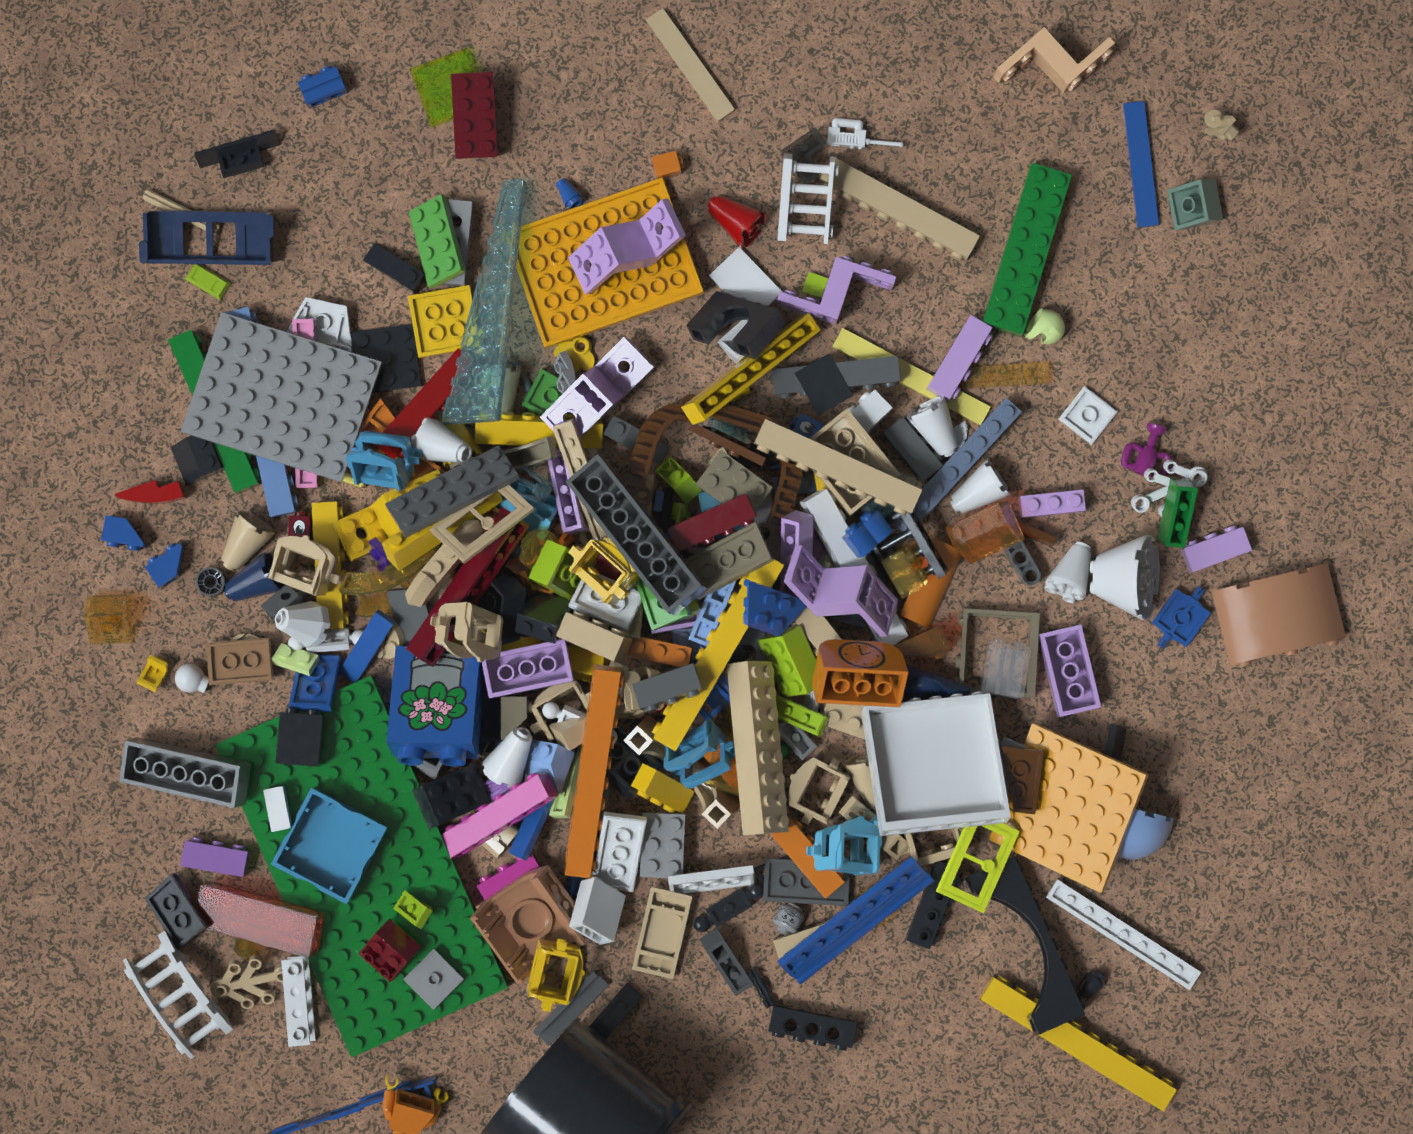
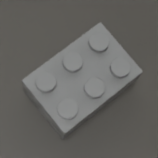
M643 812V816L647 817L641 848L640 877L668 878V876L682 875L685 814Z

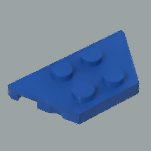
M748 579L744 580V586L747 587V597L744 598L743 624L779 637L807 607L798 597Z

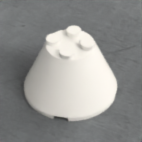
M1144 535L1103 552L1096 557L1095 561L1092 560L1090 563V572L1093 573V581L1090 584L1091 594H1096L1101 599L1140 620H1148L1155 609V604H1152L1153 595H1158L1160 563L1158 547L1152 544V541L1155 540L1152 535Z

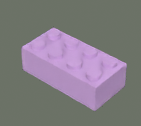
M1082 625L1039 634L1038 640L1057 717L1100 708L1101 704Z
M564 639L558 640L555 644L547 642L503 651L500 657L482 662L489 698L574 682L567 642Z

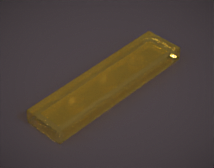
M1048 362L969 367L968 369L971 370V373L965 381V389L1049 384Z

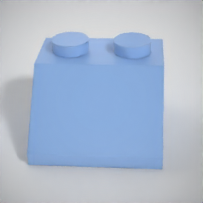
M532 739L525 766L526 775L528 777L536 772L538 774H548L556 792L561 793L575 752L569 751L558 744Z

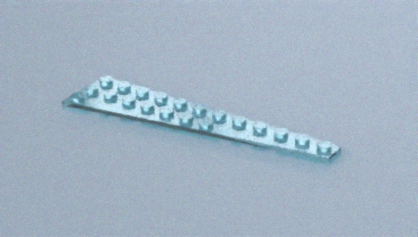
M523 179L503 181L496 208L497 211L492 223L494 229L492 236H489L487 245H489L487 256H484L482 261L484 265L482 275L478 277L465 333L461 342L462 352L460 357H457L456 366L458 367L456 375L452 377L450 384L452 386L450 397H447L441 423L444 425L500 421L526 185Z

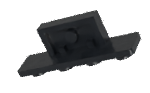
M270 130L203 149L202 151L195 152L194 155L200 168L219 163L223 178H228L264 167L260 151L279 146L280 142L275 130Z

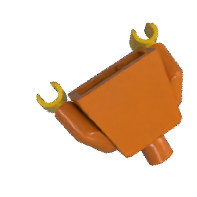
M389 1074L386 1075L385 1083L388 1087L384 1092L382 1108L385 1119L389 1121V1128L393 1130L392 1133L419 1134L422 1130L434 1125L442 1109L441 1103L448 1100V1093L445 1091L444 1095L438 1098L441 1089L436 1088L433 1093L435 1101L434 1099L396 1089L394 1092V1088L398 1085V1078L395 1076V1082L390 1084L388 1083Z

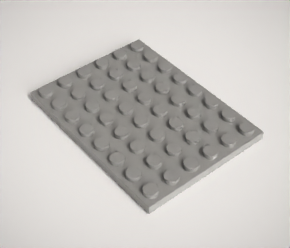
M221 312L181 432L343 483L348 468L346 456L352 451L351 447H355V440L358 438L382 362Z

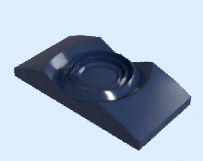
M906 664L908 676L902 702H908V700L913 698L929 700L933 696L950 698L953 694L968 696L970 692V687Z

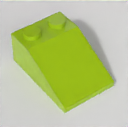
M547 539L531 570L529 578L567 600H571L581 581L577 574L569 571V568L574 563V557L568 553L570 549Z

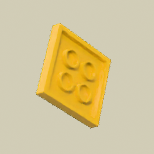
M470 285L408 296L419 359L454 353L457 348L461 351L481 348Z

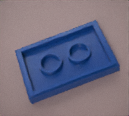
M319 655L320 661L310 676L295 672L288 707L299 709V711L332 712L342 661L341 655Z

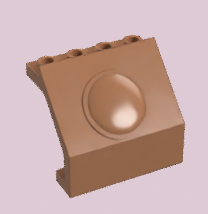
M548 865L525 872L475 906L477 910L470 917L517 984L523 983L530 975L539 938L556 942L558 938L564 939L567 943L576 942L578 946L585 945L589 938L569 927L575 903Z

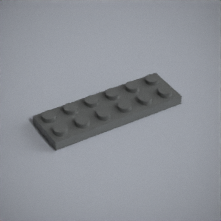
M498 445L385 503L400 531L407 538L519 480V476Z

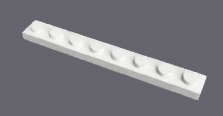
M1056 879L1047 893L1046 898L1188 990L1192 988L1201 973L1199 970L1058 879Z

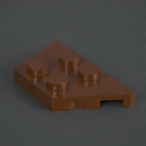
M691 423L688 428L689 431L710 440V445L718 449L721 447L729 449L728 453L734 457L740 458V456H743L761 466L766 457L759 455L760 453L751 445L714 427L702 424L692 425Z

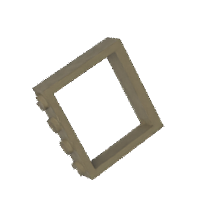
M963 608L962 613H958L957 624L961 626V634H957L956 646L960 647V655L955 657V668H959L958 676H954V682L965 685L969 616L1029 620L1025 691L971 688L969 694L984 692V694L990 693L992 696L1035 698L1040 613Z

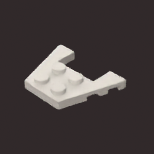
M305 297L293 319H314L316 342L339 346V349L353 353L348 306ZM292 323L286 331L287 333L293 334Z

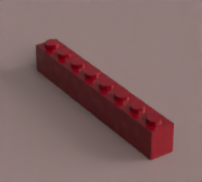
M502 507L494 518V525L511 512ZM521 520L468 562L463 563L405 649L421 661L434 667L445 651V648L435 642L436 630L434 626L430 625L431 616L437 617L439 608L447 603L468 602L476 605L530 525ZM456 617L450 619L448 641H452L455 636Z

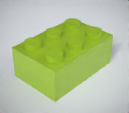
M800 625L787 627L779 637L769 633L758 640L761 652L765 655L766 660L772 661L774 678L783 697L803 695L813 691L812 678L816 659Z

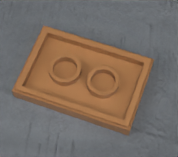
M271 638L206 643L209 685L274 680L271 660Z

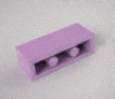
M1084 490L1026 495L1018 498L1020 519L1082 513L1086 511Z
M1234 525L1224 529L1225 534L1218 536L1215 532L1204 536L1206 541L1198 543L1196 539L1186 543V548L1181 549L1189 573L1252 551L1244 528L1237 529V526Z

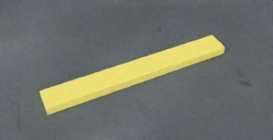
M842 328L833 344V348L856 360L895 356ZM898 358L899 383L929 399L938 397L926 390L934 376ZM959 391L955 399L950 398L947 402L949 410L981 426L990 409V406L962 391Z

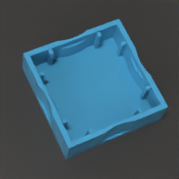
M311 788L297 813L291 831L284 838L271 865L298 879L308 881L320 891L345 904H349L383 841L389 826L316 788Z

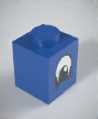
M801 413L799 418L794 417L790 428L793 429V432L810 438L822 429L824 424Z

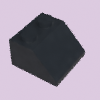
M188 436L170 447L186 486L225 471L215 447L210 441Z

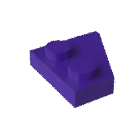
M376 537L368 541L371 546L369 552L374 561H377L379 564L376 566L379 574L382 577L386 576L390 582L398 579L396 567L387 559L382 543Z

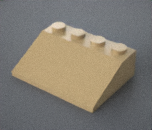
M848 408L809 438L895 478L900 476L896 468ZM829 477L827 480L819 478L825 487L833 493L835 499L848 516L872 498L869 495L864 498L855 494V489L849 486L847 489L835 485L836 480Z

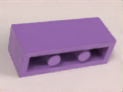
M191 837V840H186L184 843L180 866L245 877L251 851L245 850L246 846L233 844V848L225 847V842L212 841V844L204 843L203 838Z

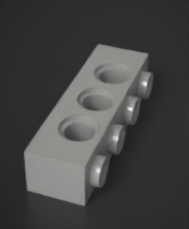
M447 199L452 220L455 218L462 220L461 226L455 228L457 239L460 240L459 247L466 272L441 285L461 287L466 286L474 204L471 201Z

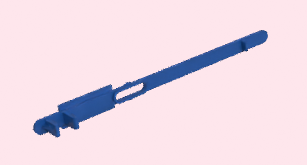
M432 1076L414 1083L408 1080L398 1084L393 1091L395 1092L396 1089L413 1093V1090L424 1087L427 1097L433 1099L430 1087L431 1084L437 1081V1078ZM387 1088L360 1097L359 1102L299 1123L287 1124L273 1129L272 1132L266 1134H289L326 1120H335L361 1111L367 1106L383 1101L384 1092Z

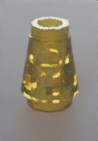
M242 937L236 941L234 950L241 958L249 962V958L252 955H258L255 943L251 938Z

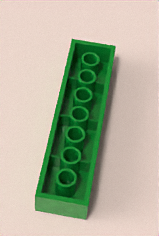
M1031 163L982 319V322L991 326L992 329L1022 337L1067 193L1071 174Z

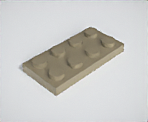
M756 522L685 559L707 587L697 597L699 600L774 561L759 524Z

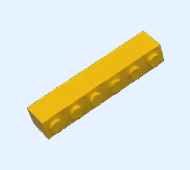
M491 411L475 413V444L523 446L545 437L553 436L555 446L559 447L553 430L540 418L541 416L534 413L525 412L522 415H514L513 412L493 414ZM566 414V421L573 419L575 422V415ZM599 418L580 438L584 448L602 449V418Z
M496 491L474 509L483 515L503 501L500 492ZM469 512L447 530L452 534L466 520H476L477 517ZM438 522L407 538L399 531L382 542L387 559L400 571L442 543L429 530Z
M338 502L312 503L313 540L323 544L334 555L338 556L336 573L343 576L341 584L332 583L326 595L316 596L317 602L328 608L330 627L325 630L345 629L346 624H349V612H345V603H348V591L344 590L343 583L347 582V571L343 569L342 561H346V551L342 548L341 541L332 525L335 521L344 518L343 506H339ZM315 560V573L319 564L317 560Z

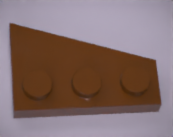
M1001 745L1013 811L1035 815L1044 751Z

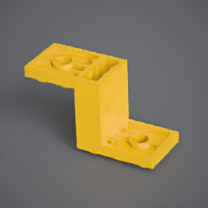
M439 469L408 482L405 490L397 491L395 488L382 494L371 506L332 524L351 562L370 553L371 546L368 541L376 537L382 543L400 531L388 512L385 503L440 476ZM356 529H364L366 538H358Z

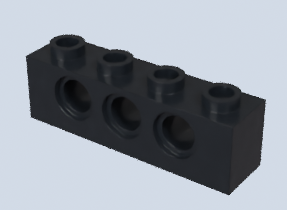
M773 1005L768 1031L772 1032L774 1037L784 1038L785 1035L793 1036L792 1040L805 1042L808 1039L813 1040V1044L826 1047V1043L835 1045V1049L847 1051V1047H853L857 1022ZM791 1018L797 1021V1026L793 1030L785 1027V1022ZM809 1023H815L818 1025V1030L814 1034H809L806 1031V1026ZM831 1027H836L839 1030V1034L835 1038L827 1036V1031Z

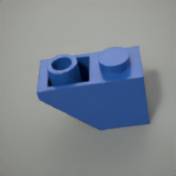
M105 515L101 540L107 542L106 546L119 548V545L123 544L128 545L127 549L140 551V547H147V543L130 520Z
M181 543L169 545L163 555L160 557L155 555L147 561L149 564L145 566V569L158 588L163 589L180 577L185 547Z

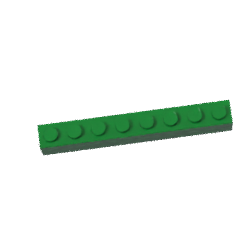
M188 330L168 339V342L193 396L207 352L203 353L200 347L203 345L199 333L195 334L192 330ZM213 443L235 494H241L261 485L259 479H261L260 472L257 467L253 468L250 461L253 460L252 454Z

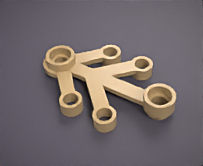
M252 955L239 980L231 981L234 975L240 973L242 966L240 961L232 960L229 962L224 976L215 979L211 983L210 991L217 998L228 996L241 1002V1006L244 1009H251L254 1006V997L248 994L244 995L235 989L242 988L261 997L264 1004H272L275 993L272 990H265L257 986V984L274 980L283 982V975H280L282 973V963L277 964L273 972L252 976L254 971L259 969L262 964L260 956Z

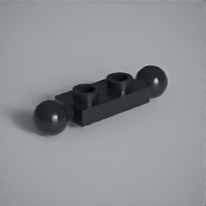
M753 883L749 886L746 893L740 888L705 909L708 916H698L693 922L694 929L700 933L706 932L710 928L711 923H714L717 928L753 906L750 902L751 899L759 900L763 897V885Z

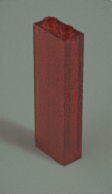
M213 881L203 883L199 887L197 906L209 923L206 929L307 958L318 954L325 919L324 912Z

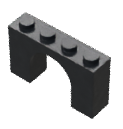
M716 291L686 326L693 340L709 345L728 324L738 320H748L732 341L739 355L756 359L783 328L785 323L781 317V312L775 307L771 308L759 302L755 303L745 298L732 296L729 293Z

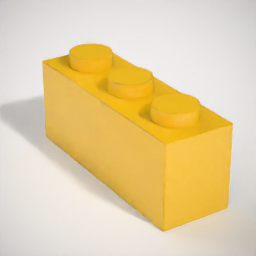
M642 764L631 785L638 790L637 794L647 800L651 797L650 802L660 807L664 804L662 808L672 814L675 810L683 814L695 792L645 764Z

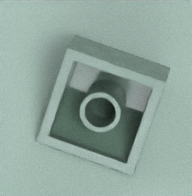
M1200 179L1167 190L1175 231L1209 225L1223 220L1216 179Z

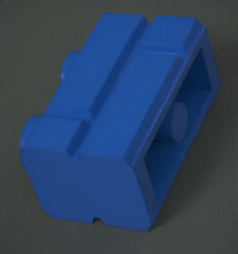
M326 66L320 70L321 73L314 76L313 74H307L301 77L302 81L297 82L309 109L348 93L337 67Z

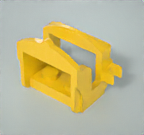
M605 537L603 540H590L583 549L578 545L576 547L573 545L568 552L574 557V563L569 568V571L577 574L603 598L602 601L606 604H617L620 599H625L630 593L628 590L640 578L609 537ZM600 553L622 572L614 584L598 576L599 572L590 566Z
M559 938L557 942L538 939L527 984V993L529 997L538 998L542 1001V1011L550 1012L552 1003L568 1005L576 994L582 976L585 975L580 947L577 944L567 943L566 940ZM550 955L568 958L561 989L543 986L545 979L543 968L544 965H548Z

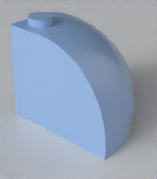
M1135 809L1116 862H1118V858L1126 860L1145 858L1158 851L1165 844L1171 833L1174 818Z

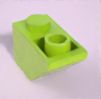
M669 457L655 470L686 505L702 491L695 485L696 482L672 457Z

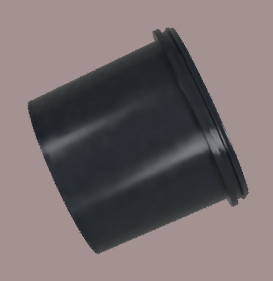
M578 1017L519 1083L481 1134H671L693 1105L692 1101L688 1102L685 1099L687 1095L685 1092H682L678 1098L584 1021L581 1022V1019Z

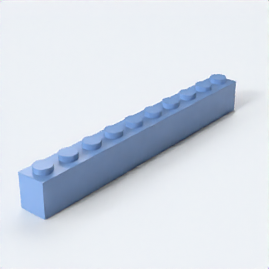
M249 307L224 312L258 323L256 312H252ZM256 456L269 516L277 518L297 512L296 508L299 507L297 495H293L292 487H295L292 474H288L287 467L289 466Z

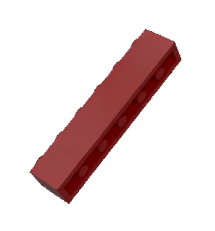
M457 348L382 433L406 436L411 440V437L417 433L422 425L423 420L426 417L436 419L435 413L438 410L442 412L450 402L447 400L451 395L456 397L463 387L460 385L465 380L469 382L476 374L473 370L477 364ZM375 444L394 460L398 455L400 457L403 456V451L400 447Z

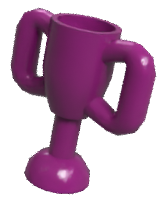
M1147 423L1146 427L1148 432H1150L1147 446L1142 447L1134 442L1127 443L1122 453L1121 465L1126 469H1133L1132 472L1144 476V472L1148 468L1155 469L1157 459L1164 458V462L1169 459L1172 460L1168 453L1157 452L1155 449L1158 435H1163L1167 430L1163 426ZM1132 449L1139 453L1135 463H1129ZM1162 466L1161 472H1158V474L1167 477L1169 473ZM1154 472L1150 473L1148 477H1153Z

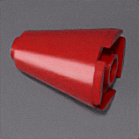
M722 195L712 197L708 203V212L742 249H744V246L746 248L755 241L761 233L758 230L760 225H765L767 215L764 212Z

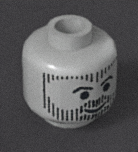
M792 903L781 905L773 918V922L777 926L776 930L786 936L788 933H797L804 921L803 910Z

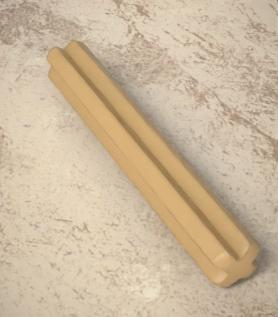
M147 189L143 195L145 201L165 211H192L150 189ZM189 222L206 231V222ZM213 222V235H216L220 225Z

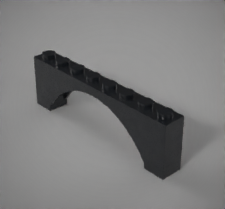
M1015 857L1007 859L990 899L1003 904L1017 913L1031 928L1040 945L1044 962L1043 985L1035 1008L1030 1015L1026 1016L1034 1035L1037 1036L1085 1015V1004L1081 998L1077 997L1075 982L1072 978L1068 977L1066 962L1063 958L1060 959L1057 952L1059 950L1057 942L1054 938L1051 939L1048 932L1050 930L1046 919H1042L1039 912L1041 907L1038 901L1033 899L1031 895L1032 887L1029 881L1025 880L1022 875L1023 867L1019 860L1016 861ZM982 870L965 878L973 896H979L989 872Z

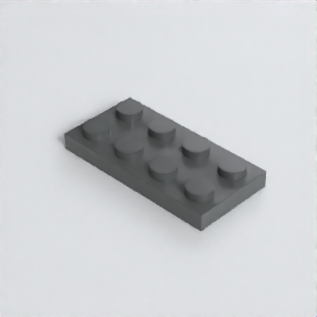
M765 858L763 901L848 906L850 873H843L845 877L842 880L845 883L825 899L792 860Z

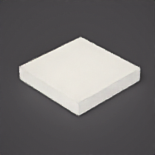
M1084 386L1058 420L1092 445L1116 415L1117 411Z

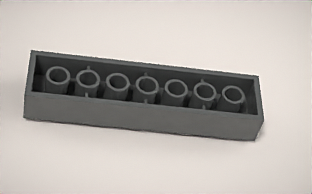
M597 454L565 481L668 614L675 616L707 589L703 581L605 457Z

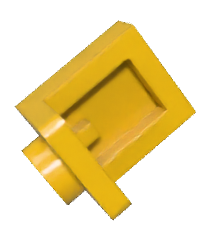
M149 655L147 664L137 679V684L156 693L168 673L169 664L161 657Z

